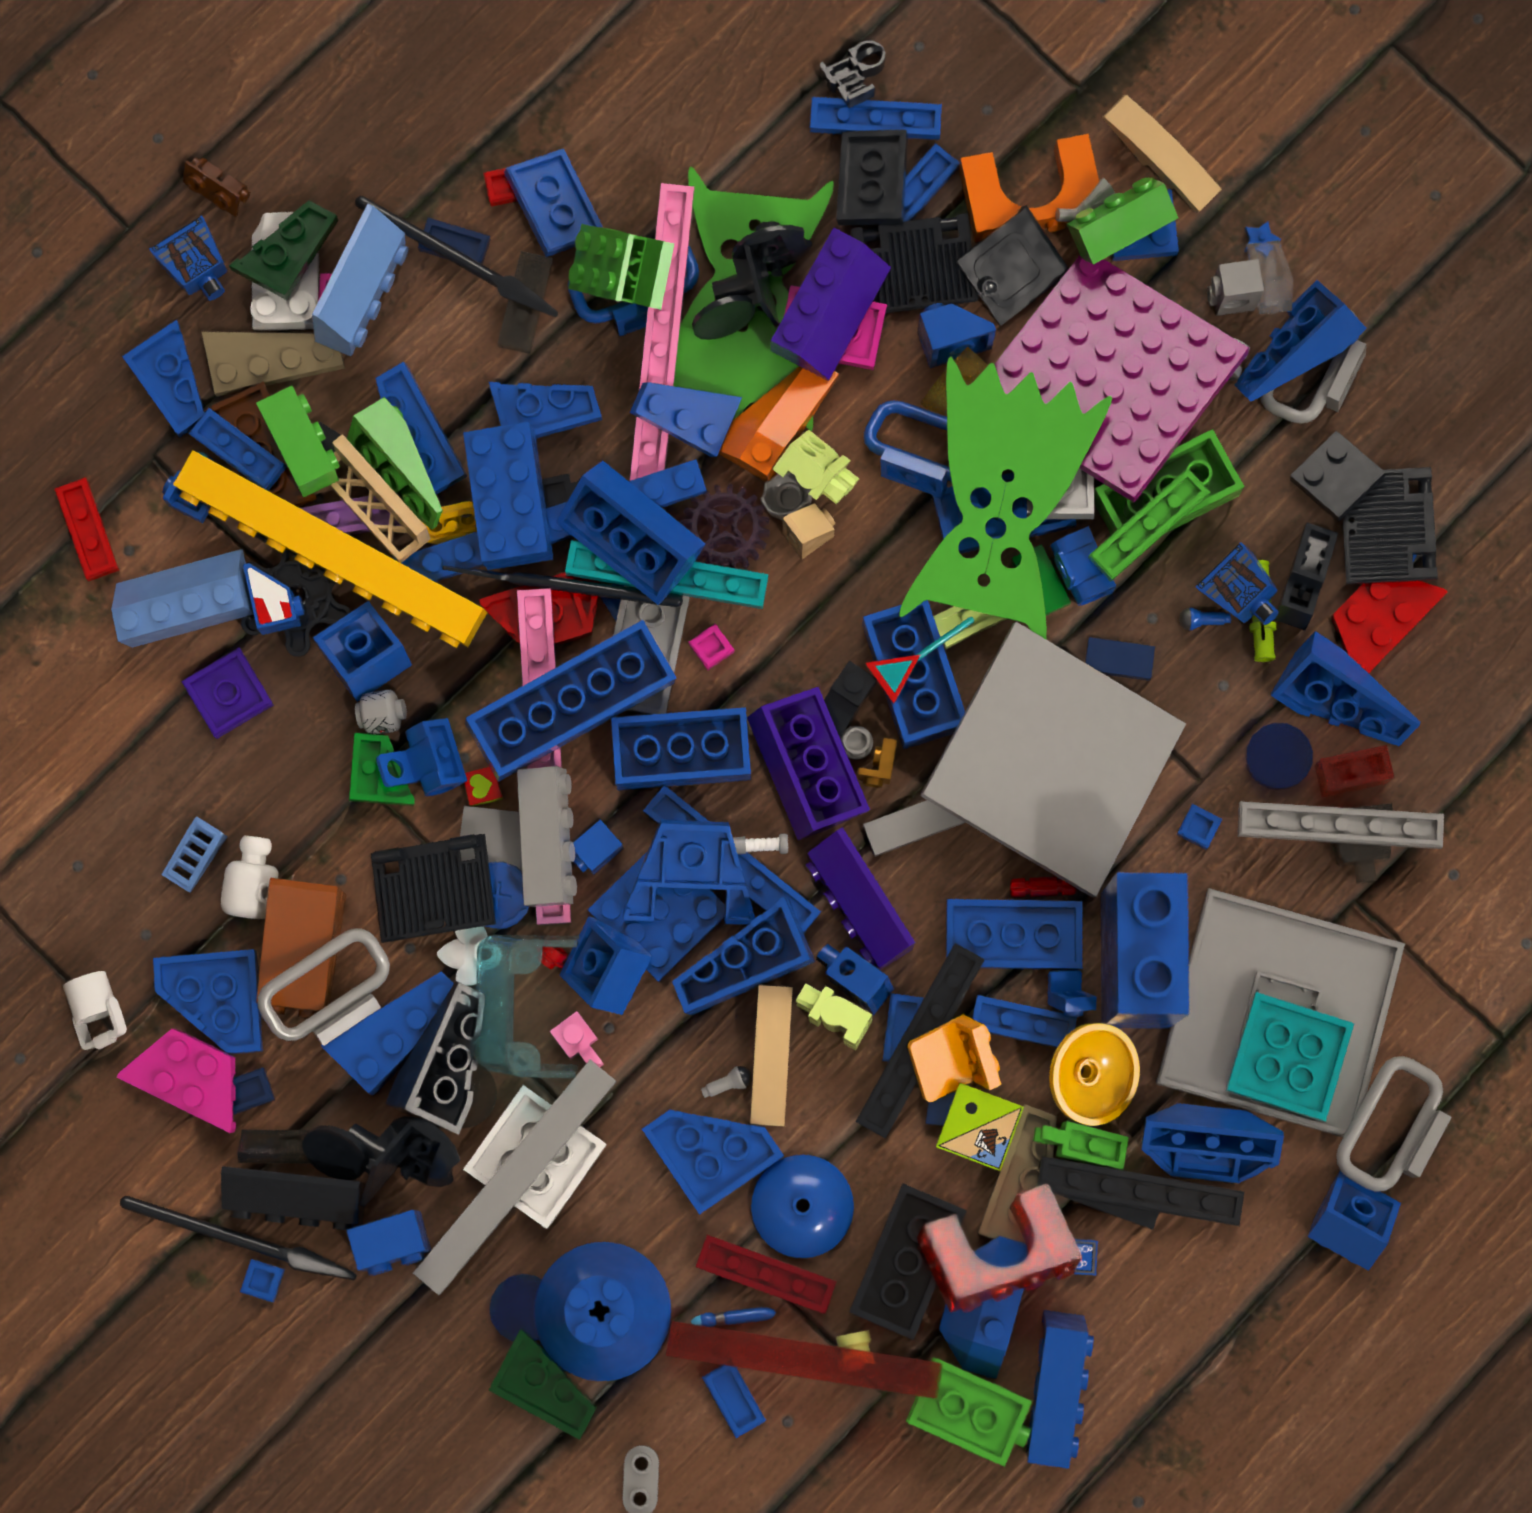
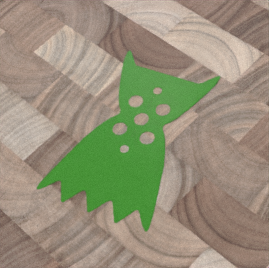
M689 168V186L695 188L693 210L706 255L715 268V274L698 293L680 324L674 379L675 387L742 397L733 418L734 420L750 403H755L799 367L771 351V339L777 328H775L766 313L757 306L755 307L756 312L748 323V329L745 332L737 331L723 338L712 340L698 338L694 335L692 322L702 308L715 301L712 282L737 274L733 259H727L721 254L720 248L723 242L730 239L739 242L745 236L755 232L749 228V222L753 219H757L761 223L775 221L781 225L802 227L804 229V238L810 240L829 203L833 192V181L828 182L811 199L802 200L712 191L706 187L695 169ZM791 264L783 268V275H785L793 267L794 264ZM768 272L771 292L777 299L775 308L779 323H781L785 314L789 293L782 283L783 276L774 277L771 275V272ZM813 416L806 425L810 431L813 430Z
M950 356L947 362L946 375L948 460L954 495L963 519L959 525L946 535L915 579L901 605L899 616H905L922 602L930 600L1026 623L1031 631L1046 639L1047 626L1042 583L1037 556L1029 540V535L1048 517L1071 485L1105 419L1112 397L1108 396L1084 414L1079 407L1073 383L1069 382L1046 404L1041 398L1032 372L1010 393L1005 394L994 363H990L973 383L966 385L957 364ZM1006 469L1014 472V479L1011 482H1005L1002 479V472ZM978 487L987 489L991 494L990 504L983 509L974 507L970 500L972 491ZM1020 497H1025L1032 502L1033 511L1027 518H1018L1013 514L1012 505ZM994 517L1002 519L1006 524L1005 534L998 539L990 537L985 530L987 521ZM967 537L974 538L979 544L978 554L971 559L963 557L959 552L960 542ZM1009 547L1016 548L1022 556L1020 564L1013 569L1005 567L1001 562L1002 552ZM981 574H987L990 577L988 586L982 587L978 584L977 579Z

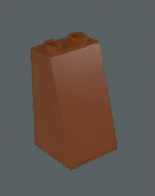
M270 878L257 1004L261 989L270 980L341 934L346 894L338 886ZM338 952L277 992L271 999V1005L278 1015H285V1009L299 1011L298 1017L309 1018L329 1005Z

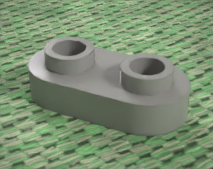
M639 1445L632 1448L624 1460L623 1504L629 1513H651L658 1502L659 1457L651 1447ZM638 1457H645L647 1459L648 1467L645 1470L636 1468L635 1460ZM642 1492L646 1495L647 1501L644 1505L639 1506L635 1504L633 1497L636 1493Z

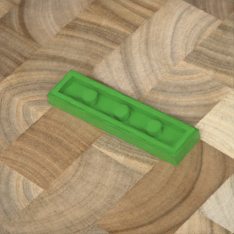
M1187 468L1096 548L1088 558L1110 582L1113 581L1210 494V491Z

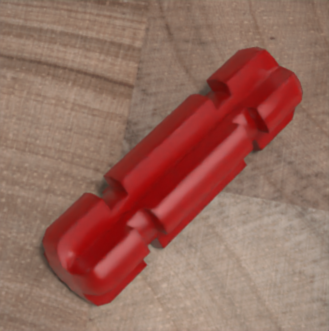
M1057 877L1030 878L1029 881H1025V878H1017L1010 881V894L1014 898L1025 897L1026 894H1029L1030 897L1057 896L1058 893L1074 895L1077 890L1074 886L1062 879H1057Z

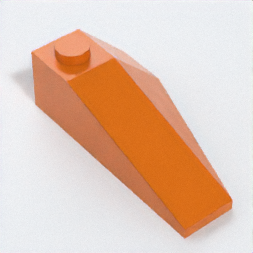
M799 366L732 421L718 454L764 482L769 481L777 473L773 470L774 466L789 445L801 436L807 423L839 377V373L834 371L830 380L827 381Z

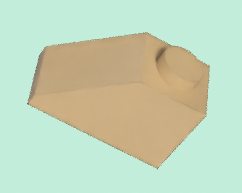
M814 503L783 518V535L800 558L804 559L834 537L835 529L833 526L836 523L825 508L820 511Z

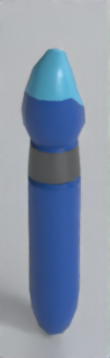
M767 1307L733 1310L715 1314L707 1312L694 1317L691 1320V1324L701 1328H712L715 1325L760 1322L773 1318L776 1312Z

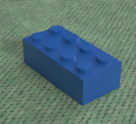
M530 422L463 432L482 564L487 570L553 560L536 435Z
M928 600L922 602L903 617L899 616L901 605L863 617L862 627L874 661L914 656L940 638ZM943 644L916 663L895 704H893L884 691L903 750L954 734L965 713Z
M746 707L611 718L617 790L751 780Z

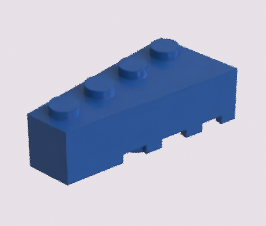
M783 897L765 913L752 920L740 932L723 942L715 951L706 955L673 980L672 983L684 1013L693 1015L752 990L759 985L766 984L815 963V959L791 901Z
M441 971L369 1015L325 1046L321 1045V1047L369 1094L374 1096L401 1069L454 983Z
M1043 1310L1042 1322L1046 1332L1045 1338L1040 1339L1038 1366L1041 1367L1040 1372H1037L1035 1375L1033 1399L1036 1402L1035 1406L1032 1405L1029 1427L1032 1429L1027 1440L1026 1457L1027 1463L1069 1469L1070 1458H1077L1079 1437H1074L1075 1424H1082L1084 1403H1079L1080 1390L1086 1391L1089 1370L1083 1368L1085 1356L1091 1357L1094 1336L1088 1335L1089 1332L1084 1315Z

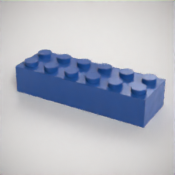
M641 620L465 718V725L499 782L517 772L518 769L530 765L607 722L612 717H616L674 684L676 676L644 620Z

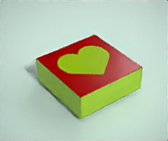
M490 767L465 773L467 782L464 784L470 807L503 799L500 784Z

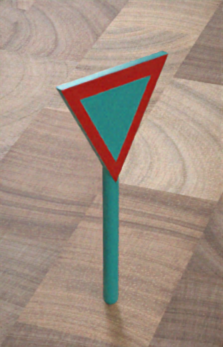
M967 618L914 656L874 661L865 664L893 704H895L916 663L974 622V618Z

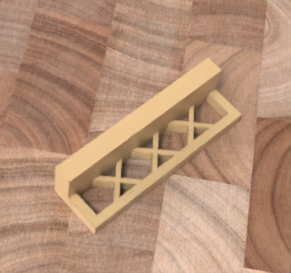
M342 434L332 444L337 461L342 460L348 467L347 479L338 478L339 481L329 486L397 562L402 563L431 540L427 527ZM353 473L358 479H352ZM340 485L346 486V492ZM351 487H366L369 490L368 502L353 501L350 497ZM374 497H375L379 502H373ZM361 508H362V509H367V514H365V513L361 510ZM372 509L387 510L390 513L389 525L374 524L371 521ZM395 520H396L401 526H395V525H394ZM382 532H388V538ZM393 532L408 533L414 541L399 552L392 544Z

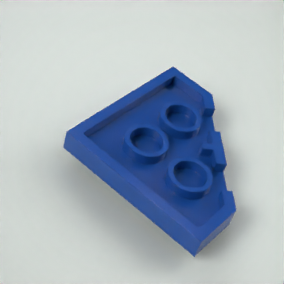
M257 950L153 958L155 992L215 1042L223 1051L228 1054L263 1052L261 1014L256 1003L259 981Z
M669 1110L642 1128L699 1215L784 1157L765 1127Z

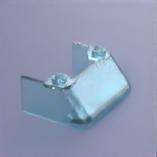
M490 935L480 942L477 948L476 991L486 995L481 1036L476 1041L475 1057L478 1059L477 1063L481 1068L490 1072L518 1077L575 1078L578 1073V1065L541 1064L540 1052L533 1044L513 1042L514 974L534 972L542 962L543 947H577L580 944V936Z

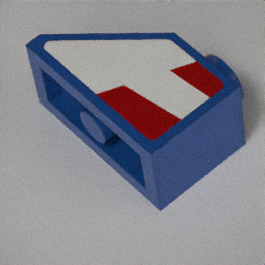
M244 564V573L258 631L265 635L301 626L299 616L305 614L300 595L295 596L288 586L252 564Z

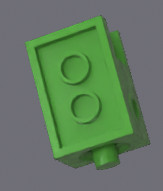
M581 224L580 232L575 240L576 254L574 264L569 270L570 283L568 289L601 298L624 301L661 310L675 244L628 234L619 230Z
M933 1357L906 1422L960 1446L966 1451L1005 1467L1014 1444L1024 1448L1032 1428L1023 1425L1032 1401L1002 1386L988 1382Z

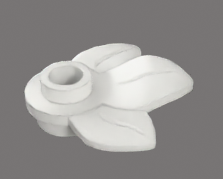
M484 926L455 931L458 939L445 944L437 952V956L445 965L458 969L456 981L466 986H473L482 981L487 970L499 967L505 956L502 943L498 939L488 936ZM485 948H492L494 950V956L490 960H485L482 957V951Z

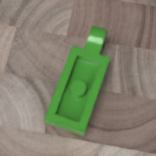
M1070 1121L1061 1122L1060 1129L1042 1125V1128L1035 1127L1033 1141L1057 1145L1056 1156L1094 1166L1124 1170L1129 1139L1127 1136Z

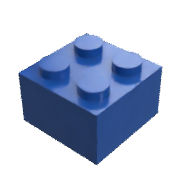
M410 1210L347 1230L358 1271H367L368 1275L375 1276L393 1270L391 1264L401 1261L402 1265L406 1266L421 1262L425 1259L424 1254L432 1250L422 1214L417 1210Z

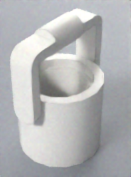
M105 971L86 974L63 985L73 1015L72 1021L82 1049H102L116 1042L118 1037L126 1033L127 1028L119 1003L113 995ZM110 1016L114 1030H108L92 1040L86 1023Z

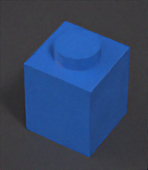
M599 820L573 842L575 847L574 864L583 873L588 869L595 875L624 849L623 844Z

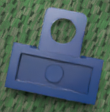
M1089 526L1064 536L1050 545L1055 556L1056 566L1062 575L1067 589L1071 590L1078 606L1086 605L1114 592L1116 588L1114 580L1110 582L1088 558L1098 548Z
M448 718L418 723L405 732L409 749L380 754L376 757L378 769L383 784L386 787L421 782L424 795L428 797L448 792L467 782ZM389 761H394L400 766L401 776L399 778H395L389 773L387 768Z

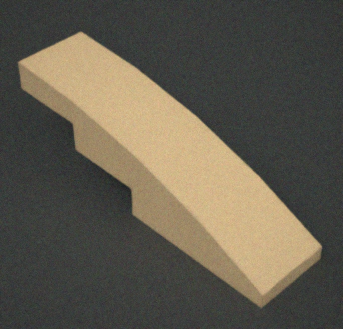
M1124 95L1102 117L1143 166L1149 165L1168 189L1174 188L1194 212H1200L1222 190L1181 144L1128 95Z
M758 986L750 1125L782 1127L785 1125L793 987Z

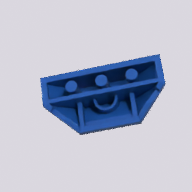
M1178 1103L1146 1117L1141 1149L1170 1176L1240 1183L1260 1174L1269 1167L1273 1168L1279 1165L1284 1132L1246 1110Z
M998 1236L957 1261L939 1330L963 1370L997 1378L1008 1348L1025 1286L1033 1245Z

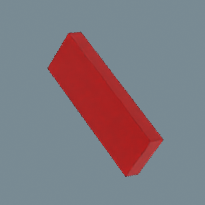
M85 477L54 488L86 580L89 582L119 571L88 479Z

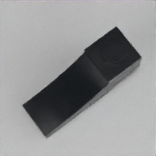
M1308 522L1306 523L1277 607L1279 613L1274 620L1306 631L1327 574L1338 536L1337 532Z
M851 661L842 670L824 699L839 737L850 726L857 716L859 709L877 684L875 677Z

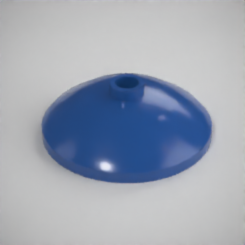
M794 1155L775 1162L761 1175L753 1191L751 1210L758 1233L771 1248L786 1256L811 1258L828 1252L844 1238L852 1222L854 1201L846 1178L833 1164L816 1156ZM805 1199L809 1202L810 1207L806 1212L797 1210L796 1203L798 1200Z

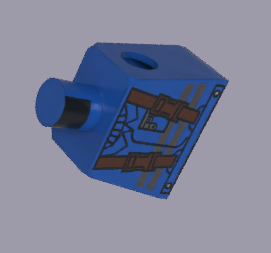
M203 216L198 217L149 248L157 263L188 295H192L201 289L206 298L212 301L219 298L225 292L218 278L227 272V268Z
M1242 542L1195 586L1200 592L1243 623L1255 615L1263 625H1267L1279 613L1269 602L1278 589L1254 553Z
M826 944L816 957V961L827 968L825 974L830 982L873 1016L894 990L886 974L848 947H845L840 953L829 944ZM854 970L851 975L845 976L848 971Z

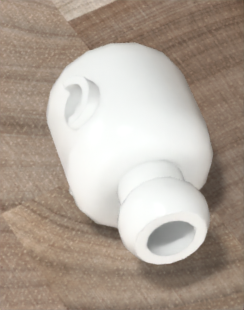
M247 835L242 837L240 841L242 859L241 861L229 863L224 873L221 907L226 914L243 918L265 919L270 878L278 879V870L274 866L265 864L266 856L272 848L270 839Z

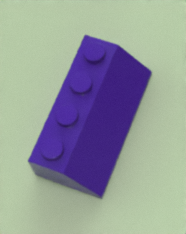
M833 228L771 339V351L829 381L890 272L891 267L863 242Z
M819 687L761 706L747 717L798 841L833 828L870 810Z
M843 827L807 853L809 862L805 866L815 882L821 879L827 889L823 895L833 910L839 908L845 919L841 921V924L849 937L852 939L856 936L863 946L859 950L862 958L881 970L913 950L915 941Z

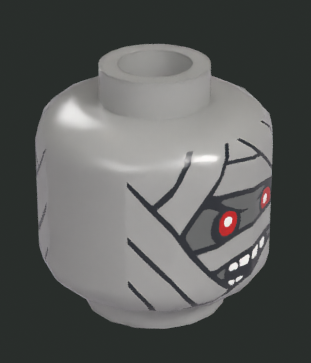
M393 690L365 693L362 695L360 702L355 704L356 721L359 728H364L368 734L377 735L396 732L400 729L402 719L407 717L404 699H398Z

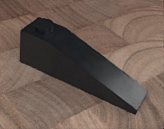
M455 981L398 1072L385 1102L386 1105L411 1117H419L439 1128L459 1135L473 1101L474 1091L470 1089L473 1070L476 1071L478 1059H474L476 1041L481 1036L486 995Z

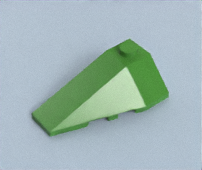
M383 397L353 415L347 440L392 490L402 497L403 502L432 530L438 525L442 513L441 505L401 411L396 406H392Z

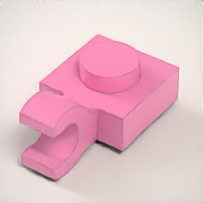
M577 1011L550 1031L571 1060L580 1054L586 1063L591 1059L599 1067L604 1065L590 1046L598 1038Z

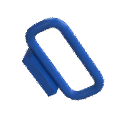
M688 246L684 293L695 286L700 274L697 261L690 246ZM568 289L576 312L587 322L597 324L614 319L619 336L646 327L648 307L623 301L601 310H592L588 307L583 292Z
M893 400L879 405L873 412L863 437L868 449L881 456V477L942 498L947 489V481H951L950 467L884 444L877 439V433L884 419L892 413L901 414L946 431L947 417L903 401Z

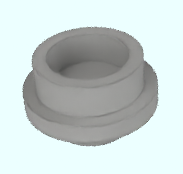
M861 726L847 728L840 737L846 754L850 759H863L872 750V735Z

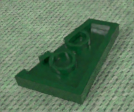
M308 200L281 222L275 232L264 241L262 239L252 246L253 250L242 259L237 258L229 267L231 271L287 300L339 221L336 214Z
M522 1327L495 1376L489 1391L580 1440L597 1406Z

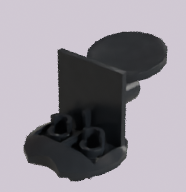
M775 221L762 222L755 227V232L740 240L731 252L737 274L712 282L716 301L702 308L694 317L692 322L694 335L700 339L712 340L733 334L752 320L756 312V306H761L775 328H777L780 323L768 280V272H771V275L774 277L783 276V268L796 263L808 254L812 247V241L804 238V229L793 225H781Z
M403 1116L393 1120L380 1137L356 1123L348 1132L335 1126L320 1125L311 1129L302 1140V1150L307 1160L325 1175L340 1180H354L361 1177L364 1172L369 1174L360 1203L362 1207L369 1203L398 1167L400 1168L401 1175L406 1180L411 1177L427 1186L443 1187L454 1181L452 1175L453 1167L460 1162L456 1147L439 1127L419 1117Z

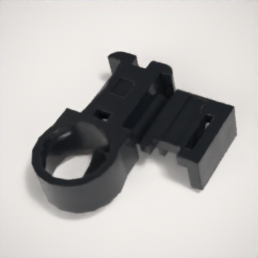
M870 40L863 41L857 46L848 49V58L828 67L822 61L820 63V76L823 80L827 79V87L830 92L835 93L837 87V91L848 108H851L875 96L874 85L866 86L863 82L866 78L876 76L882 72L885 64V50L880 43ZM873 53L881 59L873 65H865L860 62Z

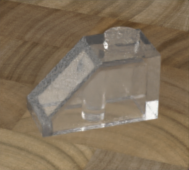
M1280 241L1247 244L1248 260L1259 259L1264 292L1257 305L1259 314H1276L1292 311L1293 276Z

